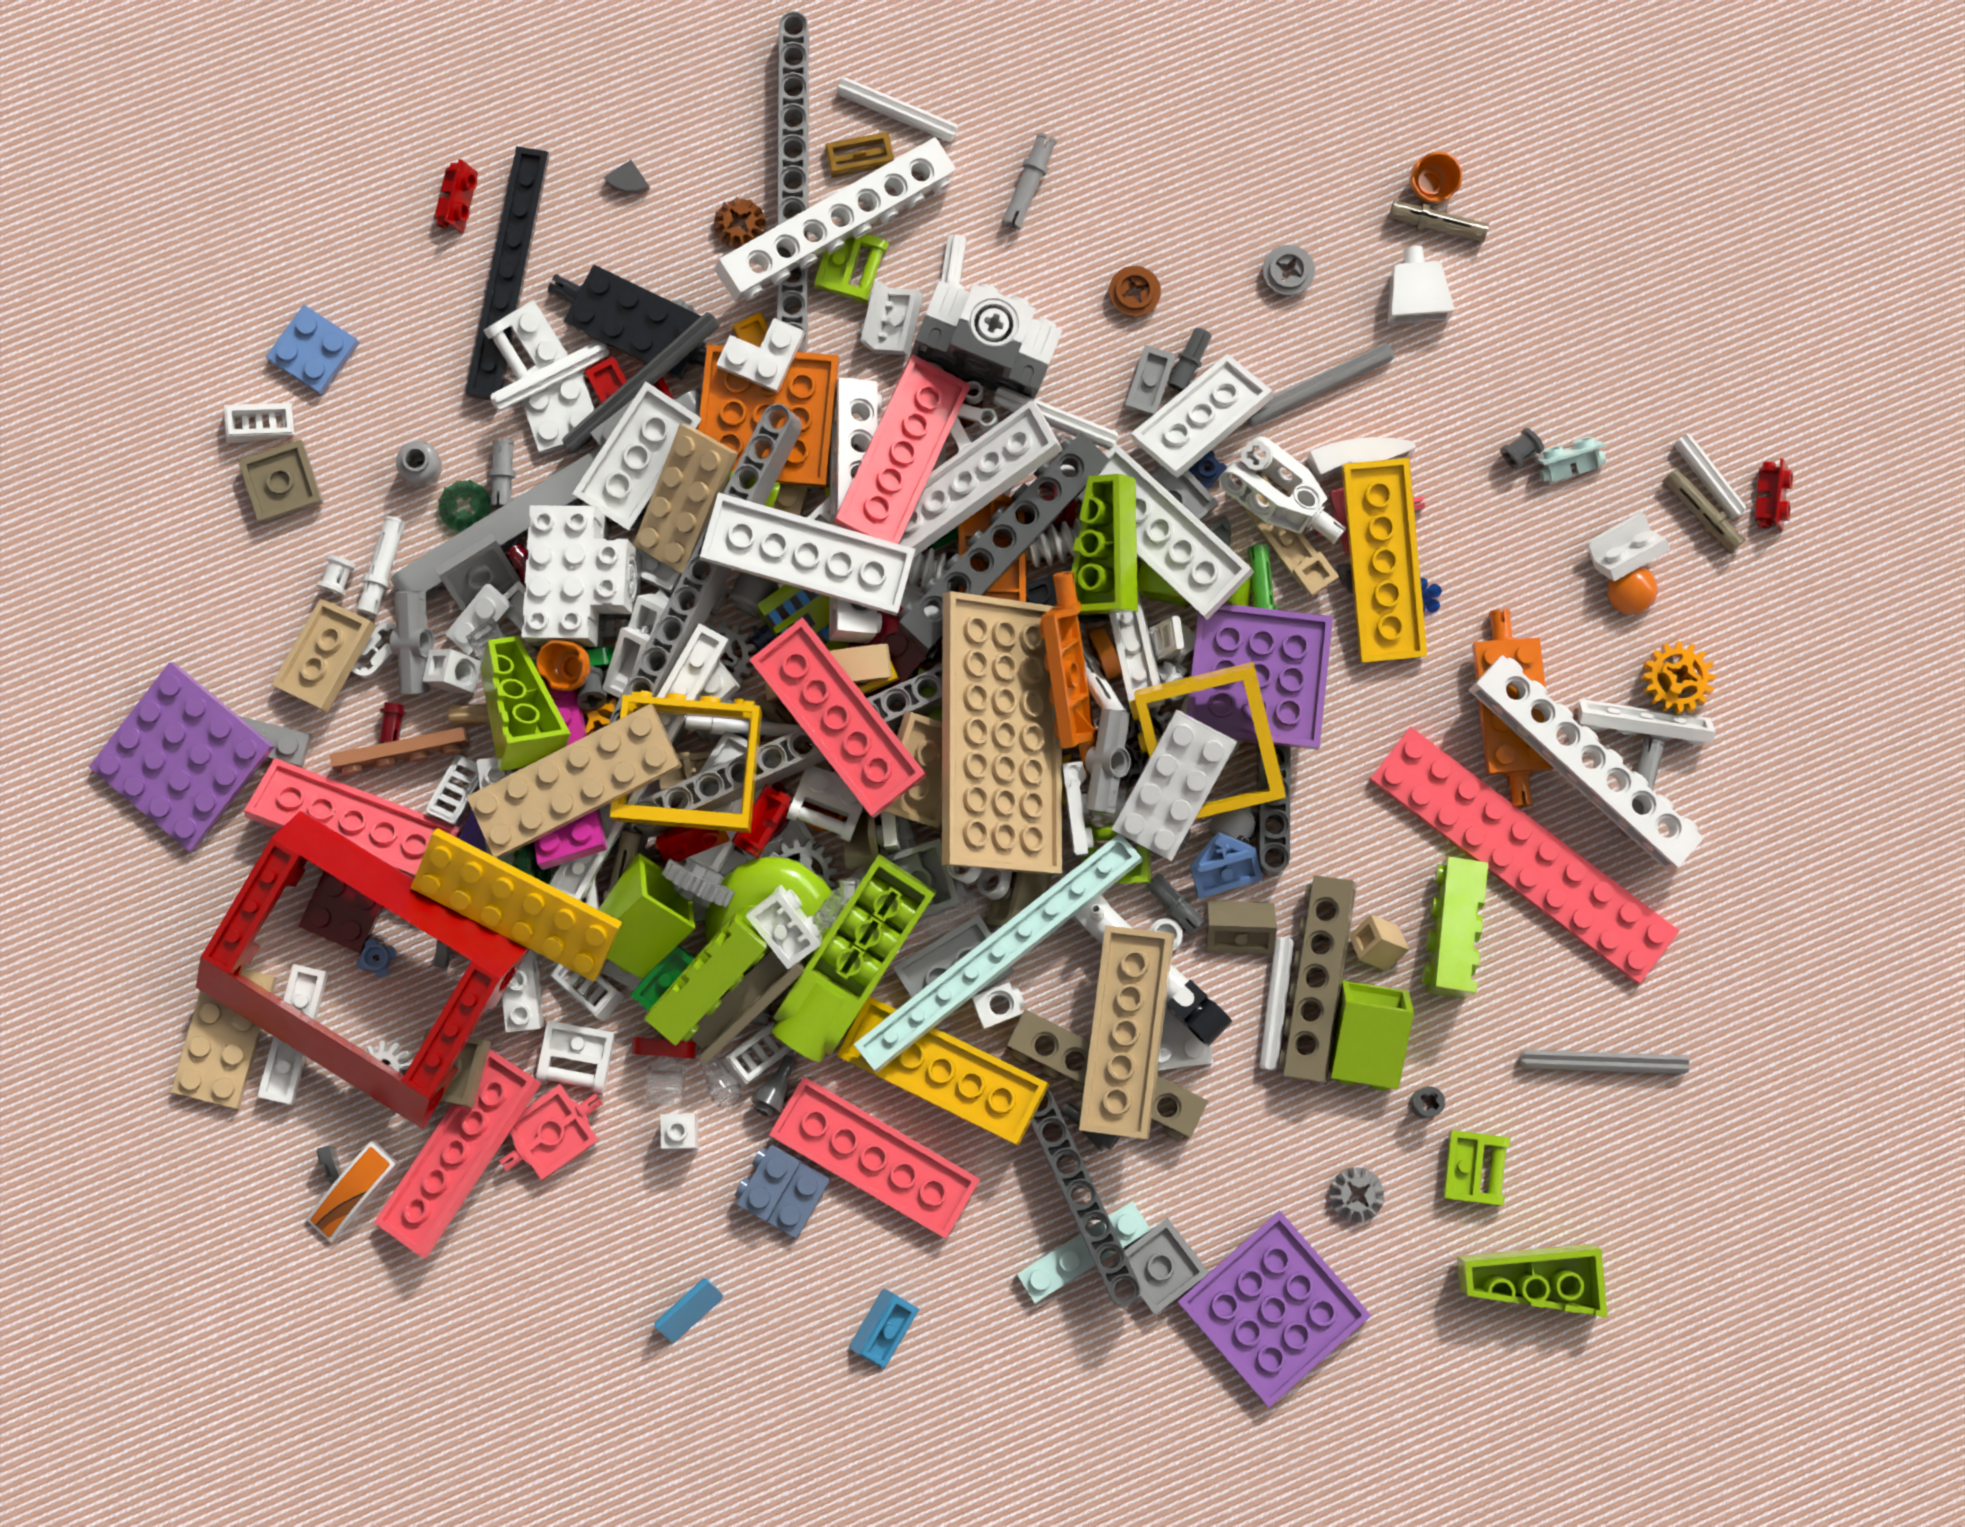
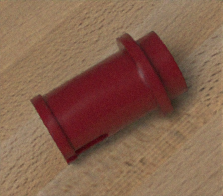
M520 543L509 549L505 555L520 574L522 584H526L525 573L528 552L523 544Z
M384 702L383 708H380V713H383L378 743L399 740L402 716H406L404 705Z

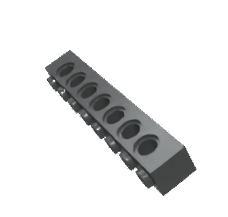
M1080 433L1074 440L1070 436L1067 437L1060 445L1063 450L1058 453L1057 458L1052 463L1047 461L1034 472L1037 478L1030 486L1023 483L1011 496L1014 502L1006 510L1001 506L989 519L992 525L983 534L978 530L966 543L969 549L961 557L956 553L943 567L947 572L939 580L933 577L920 592L924 596L916 604L910 601L899 612L897 616L901 620L896 629L925 656L943 638V593L949 592L947 584L958 582L963 586L964 593L983 596L1086 489L1088 476L1099 475L1106 468L1110 459L1085 435ZM1062 465H1070L1076 470L1077 475L1075 477H1066L1062 474L1060 467ZM1041 488L1050 489L1054 494V499L1051 501L1041 499L1038 490ZM1019 511L1027 512L1032 518V523L1026 525L1019 523L1015 513ZM995 535L1005 536L1009 540L1010 546L1007 548L997 547L993 542V537ZM974 558L982 559L987 565V570L983 572L975 571L970 565V560ZM930 605L936 606L940 609L942 617L937 620L929 619L925 615L924 608Z

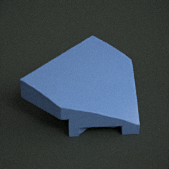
M1219 832L1190 865L1195 892L1199 899L1263 880L1256 849L1247 843Z

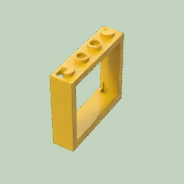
M1254 662L1137 689L1134 692L1135 700L1129 701L1134 721L1140 719L1143 732L1138 733L1142 753L1148 752L1150 758L1157 745V740L1147 703L1243 680L1269 788L1203 803L1195 819L1286 798Z
M643 690L641 692L632 691V695L622 694L620 719L652 704L656 712L662 714L749 721L740 814L626 805V795L611 802L610 818L614 822L751 833L762 719L760 706L754 705L755 701H745L744 699H734V704L720 703L721 698L714 696H700V701L686 700L687 696L679 693H666V698L652 697V692Z

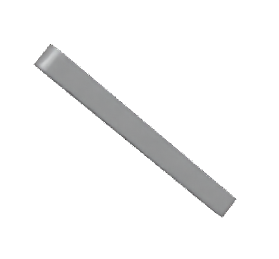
M797 11L785 13L779 22L778 225L788 220L785 216L790 211L801 213L809 208V29L806 17ZM793 27H797L802 30L797 35H790L787 33L788 29ZM794 57L802 60L800 64L795 66L786 63L790 58ZM791 88H798L802 91L797 96L786 94ZM790 119H799L802 122L797 127L786 125ZM792 149L802 152L797 158H789L786 156V153ZM791 180H797L802 183L797 189H789L785 186ZM805 232L804 236L809 241V232ZM783 247L778 248L780 256L784 258L791 257L788 250ZM799 266L790 271V274L797 273L801 276L798 282L788 283L783 281L777 285V319L804 330L805 335L797 352H807L808 268L801 270ZM792 304L801 307L800 312L794 315L787 314L784 310Z
M697 390L689 391L674 400L697 416H700L701 395ZM599 446L400 569L391 578V582L398 592L423 591L426 593V601L447 589L434 568L490 533H492L504 553L513 546L528 539V527H530L531 519L529 517L530 505L581 506L586 503L572 493L602 448Z
M778 403L772 404L763 412L723 494L760 505L765 504L802 429L799 417L786 406ZM787 417L785 425L777 429L778 422L782 418ZM772 447L770 455L762 459L763 452L767 448ZM756 477L755 485L747 489L748 482ZM709 522L622 693L623 695H632V691L641 692V690L644 691L650 688L652 697H657L698 624H705L732 570L699 560ZM711 567L710 575L702 580L704 570ZM695 597V605L687 610V603ZM680 627L679 636L672 640V633ZM665 657L664 666L657 671V663ZM622 695L611 715L610 724L620 719Z
M942 665L867 698L891 730L901 726L905 711L924 716L942 708ZM925 687H934L937 690L936 694L931 698H923L919 695ZM899 700L906 703L905 708L900 712L889 710L890 704L894 701ZM803 728L759 747L755 792L764 788L765 784H774L827 760ZM809 742L813 744V748L807 754L796 752L797 747L801 743ZM746 753L647 797L635 805L672 808L673 803L677 799L686 798L688 799V804L684 808L686 810L713 811L742 798L743 782H736L734 778L739 771L745 770ZM779 756L782 758L780 765L776 768H767L765 766L766 761L770 757ZM708 785H719V791L714 796L708 797L703 795L704 789ZM634 823L638 830L647 837H655L661 835L663 830L666 831L674 828L672 826Z

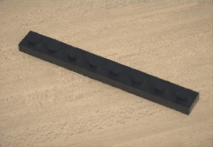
M516 146L466 388L467 397L491 401L490 395L503 388L508 363L493 339H488L483 330L519 308L550 157L548 151ZM509 326L503 332L512 344L514 332Z

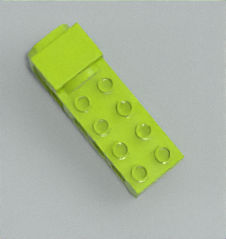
M879 854L827 933L821 946L818 947L773 1019L776 1020V1023L771 1029L772 1033L787 1046L813 1061L822 1062L826 1054L831 1056L937 891Z

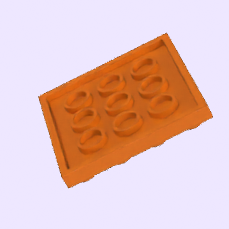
M707 344L699 416L702 419L699 422L698 430L738 452L732 471L735 470L763 412L767 407L778 403L783 404L799 417L802 429L776 482L788 485L827 488L833 412L836 400L835 388L840 361L839 355L797 352L779 392L775 393L717 368L716 364L724 346ZM787 417L782 418L778 422L777 429L785 425ZM772 447L767 448L763 452L762 459L770 455Z

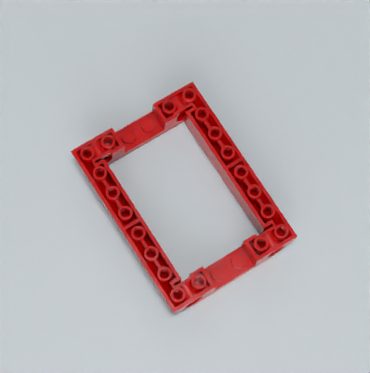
M299 811L271 837L202 953L196 988L423 1129L459 1068L454 1066V1063L486 1009H495L529 949L411 889L413 878L305 812ZM307 861L315 864L471 960L467 970L404 1075L252 980L240 975L245 965L252 962L260 948V945L255 943L254 940L285 887L297 886L306 870L303 867Z

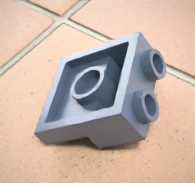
M771 1144L768 1150L762 1147L756 1155L752 1165L757 1169L751 1180L744 1177L737 1188L735 1196L740 1198L737 1205L797 1239L831 1179Z

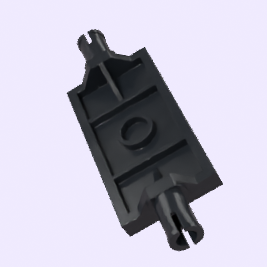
M594 264L581 286L555 274L552 278L555 284L550 282L547 290L548 293L572 303L563 321L565 325L645 364H648L701 317ZM700 343L666 374L681 381L686 370L691 365L696 366L698 364L705 368L706 343Z

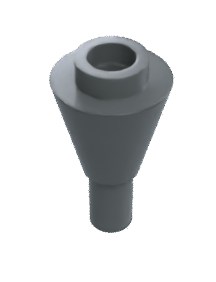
M785 1055L777 1072L751 1098V1101L755 1104L754 1110L761 1115L772 1118L773 1114L781 1115L788 1078L797 1063L794 1058Z
M1066 1102L1060 1113L1078 1124L1079 1127L1081 1110ZM1082 1131L1100 1152L1105 1148L1111 1150L1120 1138L1117 1135Z

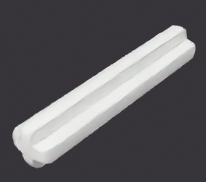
M1685 434L1675 442L1674 447L1729 518H1736L1746 509L1745 504L1690 434Z

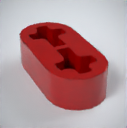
M633 1037L631 1054L696 1059L697 1044L693 1041H680L675 1046L668 1039Z

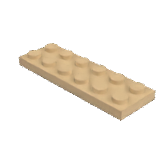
M649 704L467 796V799L493 857L500 859L681 768L682 765L655 707Z
M1105 925L1079 1125L1080 1131L1149 1140L1175 936L1173 933Z

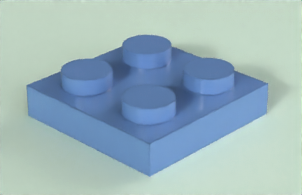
M303 304L266 355V358L269 362L322 396L359 345V341Z

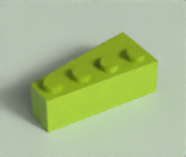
M1122 474L1088 476L1079 518L1082 523L1079 537L1075 538L1073 551L1076 552L1072 571L1074 572L1077 601H1080L1081 612H1079L1078 616L1138 612L1135 478Z
M513 636L488 640L480 671L499 771L523 768L566 747L571 733L520 637Z
M1448 856L1443 860L1442 865H1437L1435 884L1440 885L1438 898L1433 897L1430 917L1435 918L1434 931H1428L1426 950L1431 951L1429 964L1425 963L1423 966L1421 982L1426 984L1425 993L1462 999L1477 993L1478 981L1471 980V976H1474L1476 968L1479 967L1480 952H1478V949H1474V942H1479L1483 929V917L1477 914L1478 909H1483L1485 904L1488 873L1487 862Z
M736 911L647 1011L644 1020L675 1046L681 1039L687 1042L699 1029L696 1023L705 1014L708 1017L711 1016L722 1003L720 1000L721 996L728 989L733 991L745 977L743 973L751 964L755 966L768 951L766 949V941L754 926Z
M1593 1244L1457 1256L1459 1289L1467 1296L1608 1318L1602 1249Z

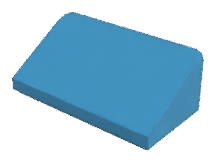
M703 1278L654 1322V1326L668 1340L676 1342L723 1299V1294L709 1278Z
M883 1288L851 1341L849 1348L885 1369L918 1313L919 1308Z

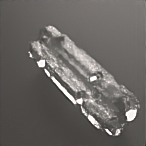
M837 888L835 892H831L814 915L812 922L818 926L819 931L824 932L827 928H831L849 901V896L844 894V889Z

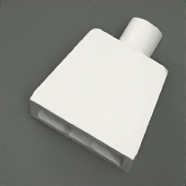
M1422 246L1405 248L1403 250L1405 263L1394 265L1390 275L1388 325L1449 320L1454 311V305L1442 264L1439 261L1424 262Z

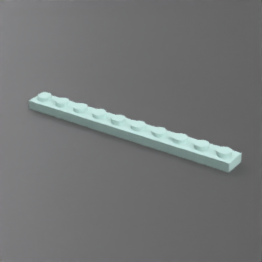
M1116 835L858 1040L854 1046L876 1073L879 1072L1140 864L1142 857L1123 835Z

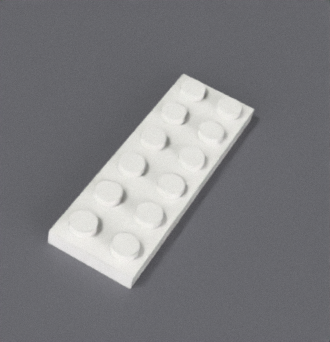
M1033 400L931 472L899 542L900 545L914 548V557L1063 450L1039 406Z
M1115 443L1113 448H1110L1105 453L1110 461L1099 475L1122 474L1135 478L1137 555L1208 620L1254 573L1253 569ZM1085 490L1077 497L1081 503H1083Z
M718 492L699 560L897 616L915 549Z

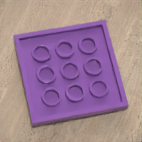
M1223 604L1208 620L1198 612L1191 676L1254 662L1274 745L1319 750L1333 616ZM1243 680L1189 693L1188 716L1234 740L1258 743Z
M169 662L89 768L190 852L196 850L275 746L176 663Z
M1280 1210L1213 1268L1207 1276L1176 1301L1268 1408L1372 1316Z

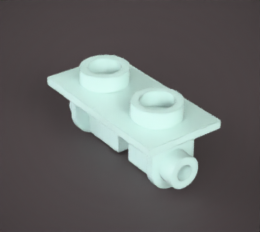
M1584 437L1575 440L1574 446L1565 449L1562 446L1547 448L1543 450V455L1533 459L1535 462L1544 465V468L1539 471L1542 481L1553 483L1573 476L1570 464L1575 463L1577 474L1600 469L1601 465L1606 463V456L1603 451L1598 449L1606 447V443L1595 440L1593 437Z

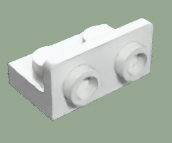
M1641 512L1590 539L1586 543L1595 570L1613 581L1670 551L1667 539L1650 529L1646 515Z
M780 884L775 888L774 893L746 913V917L785 967L789 969L821 946V933L823 930L813 916L807 918L799 908L802 903L794 891L791 889L786 891Z

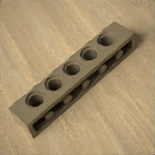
M1313 875L1312 884L1307 883L1304 903L1309 904L1307 917L1302 916L1299 936L1304 937L1303 948L1296 951L1294 969L1299 970L1297 983L1291 984L1289 1003H1294L1292 1017L1287 1016L1284 1028V1036L1289 1037L1287 1050L1281 1051L1279 1070H1284L1283 1076L1289 1080L1327 1085L1357 888L1353 880ZM1330 905L1335 907L1336 913L1331 920L1322 921L1318 918L1319 910L1323 906ZM1326 938L1330 940L1331 947L1327 953L1316 954L1313 951L1314 943L1318 939ZM1316 971L1325 973L1326 980L1321 987L1313 988L1309 986L1308 979L1312 973ZM1313 1004L1318 1005L1321 1009L1319 1018L1315 1021H1306L1303 1017L1305 1008ZM1305 1038H1312L1316 1042L1315 1050L1309 1055H1302L1298 1050L1299 1043Z
M1025 1009L1006 1046L1007 1049L1012 1051L1010 1057L1026 1065L1031 1060L1042 1066L1040 1072L1055 1080H1059L1061 1075L1073 1081L1070 1087L1084 1094L1090 1041ZM1038 1039H1050L1053 1042L1054 1051L1048 1056L1038 1054L1035 1050V1042ZM1068 1054H1080L1084 1059V1067L1079 1071L1068 1069L1065 1064V1058ZM1157 1075L1151 1123L1153 1121L1163 1126L1162 1133L1181 1142L1182 1137L1190 1139L1209 1101ZM1161 1099H1170L1175 1104L1176 1110L1172 1117L1167 1118L1159 1114L1157 1104Z

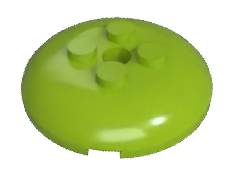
M762 857L744 862L725 875L722 884L735 891V894L728 907L719 906L714 902L710 904L709 908L706 909L705 930L709 943L736 911L750 922L746 917V913L774 893L775 888L780 884L786 891L788 889L793 890L802 903L799 908L807 918L813 916L823 930L821 933L822 941L840 915L836 898L827 883L811 870L804 867V864L782 857ZM767 944L766 949L769 951L771 948ZM818 948L804 957L807 961L806 966ZM751 964L743 974H745L754 965ZM798 978L795 979L786 989L793 988Z

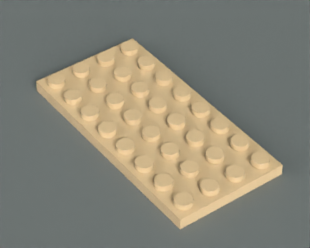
M953 591L943 593L942 866L1047 875L1062 874V748L1060 738H1057L1054 732L1056 712L1055 705L1051 704L1049 698L1051 678L1050 672L1046 671L1044 665L1046 653L1045 639L1041 638L1039 632L1041 616L1054 606Z

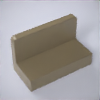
M867 811L861 812L850 842L845 841L844 858L846 868L871 866L880 854V845L877 838V825H880L879 815L873 818Z
M1012 872L1007 893L1002 898L991 901L986 924L1001 928L1048 890L1051 875Z
M1208 901L1207 952L1274 954L1277 932L1274 903Z

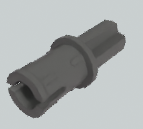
M1195 328L1183 353L1178 354L1179 361L1170 380L1167 382L1171 388L1180 392L1189 385L1196 369L1201 368L1202 363L1200 360L1212 338V334L1205 329Z
M1161 874L1155 875L1151 879V883H1147V889L1167 909L1165 913L1168 914L1170 912L1187 930L1189 935L1205 921L1184 899L1186 895L1183 894L1181 896Z

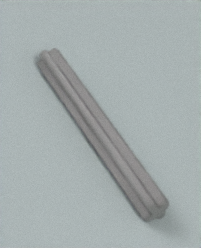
M1383 343L1273 395V399L1252 415L1248 422L1251 426H1256L1394 359L1393 349L1388 343Z
M1524 1050L1520 1055V1064L1523 1069L1686 1074L1689 1072V1058L1686 1055Z

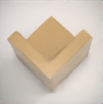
M1372 914L1349 935L1359 960L1383 970H1389L1409 951L1399 926Z

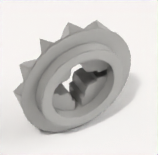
M1283 245L1273 249L1267 255L1262 273L1266 285H1269L1275 294L1281 293L1290 297L1294 294H1302L1311 285L1315 274V266L1310 255L1302 248L1294 245ZM1295 261L1293 272L1297 276L1290 275L1288 279L1283 281V270L1280 267L1287 268L1289 264L1291 265Z
M1352 1167L1343 1170L1334 1178L1330 1186L1329 1197L1333 1209L1340 1217L1350 1222H1364L1376 1216L1383 1206L1384 1189L1379 1177L1365 1168ZM1348 1182L1357 1189L1368 1185L1366 1192L1363 1194L1364 1202L1367 1206L1359 1201L1346 1204L1352 1195L1347 1184Z

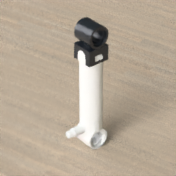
M1099 895L1072 917L1081 928L1088 931L1102 945L1105 925L1133 928L1110 907L1102 895ZM1171 964L1166 999L1167 1009L1184 1026L1186 1025L1202 1043L1209 1047L1232 1023V1020L1191 979L1185 978Z

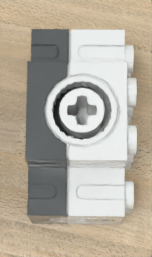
M939 280L915 339L910 357L914 354L927 362L941 366L944 371L950 374H954L967 381L978 382L983 387L994 392L997 391L999 386H1003L1035 399L1063 330L1056 328L1057 325L1048 319L1039 318L1036 320L1032 318L1036 308L1031 307L1027 300L1017 296L1009 298L1001 295L999 290L991 285L980 284L979 286L973 283L971 291L967 292L964 290V286L957 282L947 280L945 283Z
M530 505L529 517L531 519L530 527H528L527 541L528 560H526L525 573L526 593H524L523 604L524 626H522L521 637L538 652L543 645L552 640L574 641L585 650L604 648L603 632H605L606 620L631 619L637 596L640 595L642 555L628 539L609 540L611 522L597 506Z

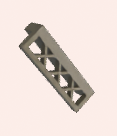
M770 949L755 966L744 974L745 977L733 991L728 989L721 996L720 1000L722 1003L709 1017L705 1014L696 1023L699 1029L691 1039L702 1049L699 1058L707 1064L803 973L807 961L803 958L787 969L773 950Z

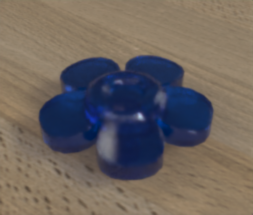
M1420 578L1423 612L1426 608L1428 612L1434 613L1440 608V603L1433 598L1441 595V587L1435 583L1428 587L1427 579Z

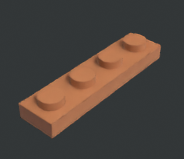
M461 727L329 755L332 768L338 773L342 772L344 776L362 773V768L375 765L376 769H385L395 766V761L409 759V762L424 761L429 759V754L442 752L444 756L461 753L463 747L470 746L468 733Z

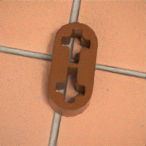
M1101 625L1086 630L1092 653L1099 661L1100 670L1105 679L1110 680L1122 676L1118 656L1104 627Z

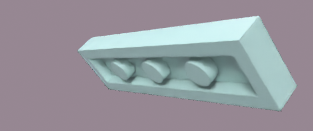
M1133 1201L1108 1216L1122 1247H1125L1151 1230ZM1099 1221L1086 1231L1089 1235L1097 1237L1104 1233L1106 1225ZM1080 1233L1017 1273V1276L1033 1302L1037 1303L1095 1266ZM1105 1252L1101 1257V1261L1108 1258L1115 1252Z

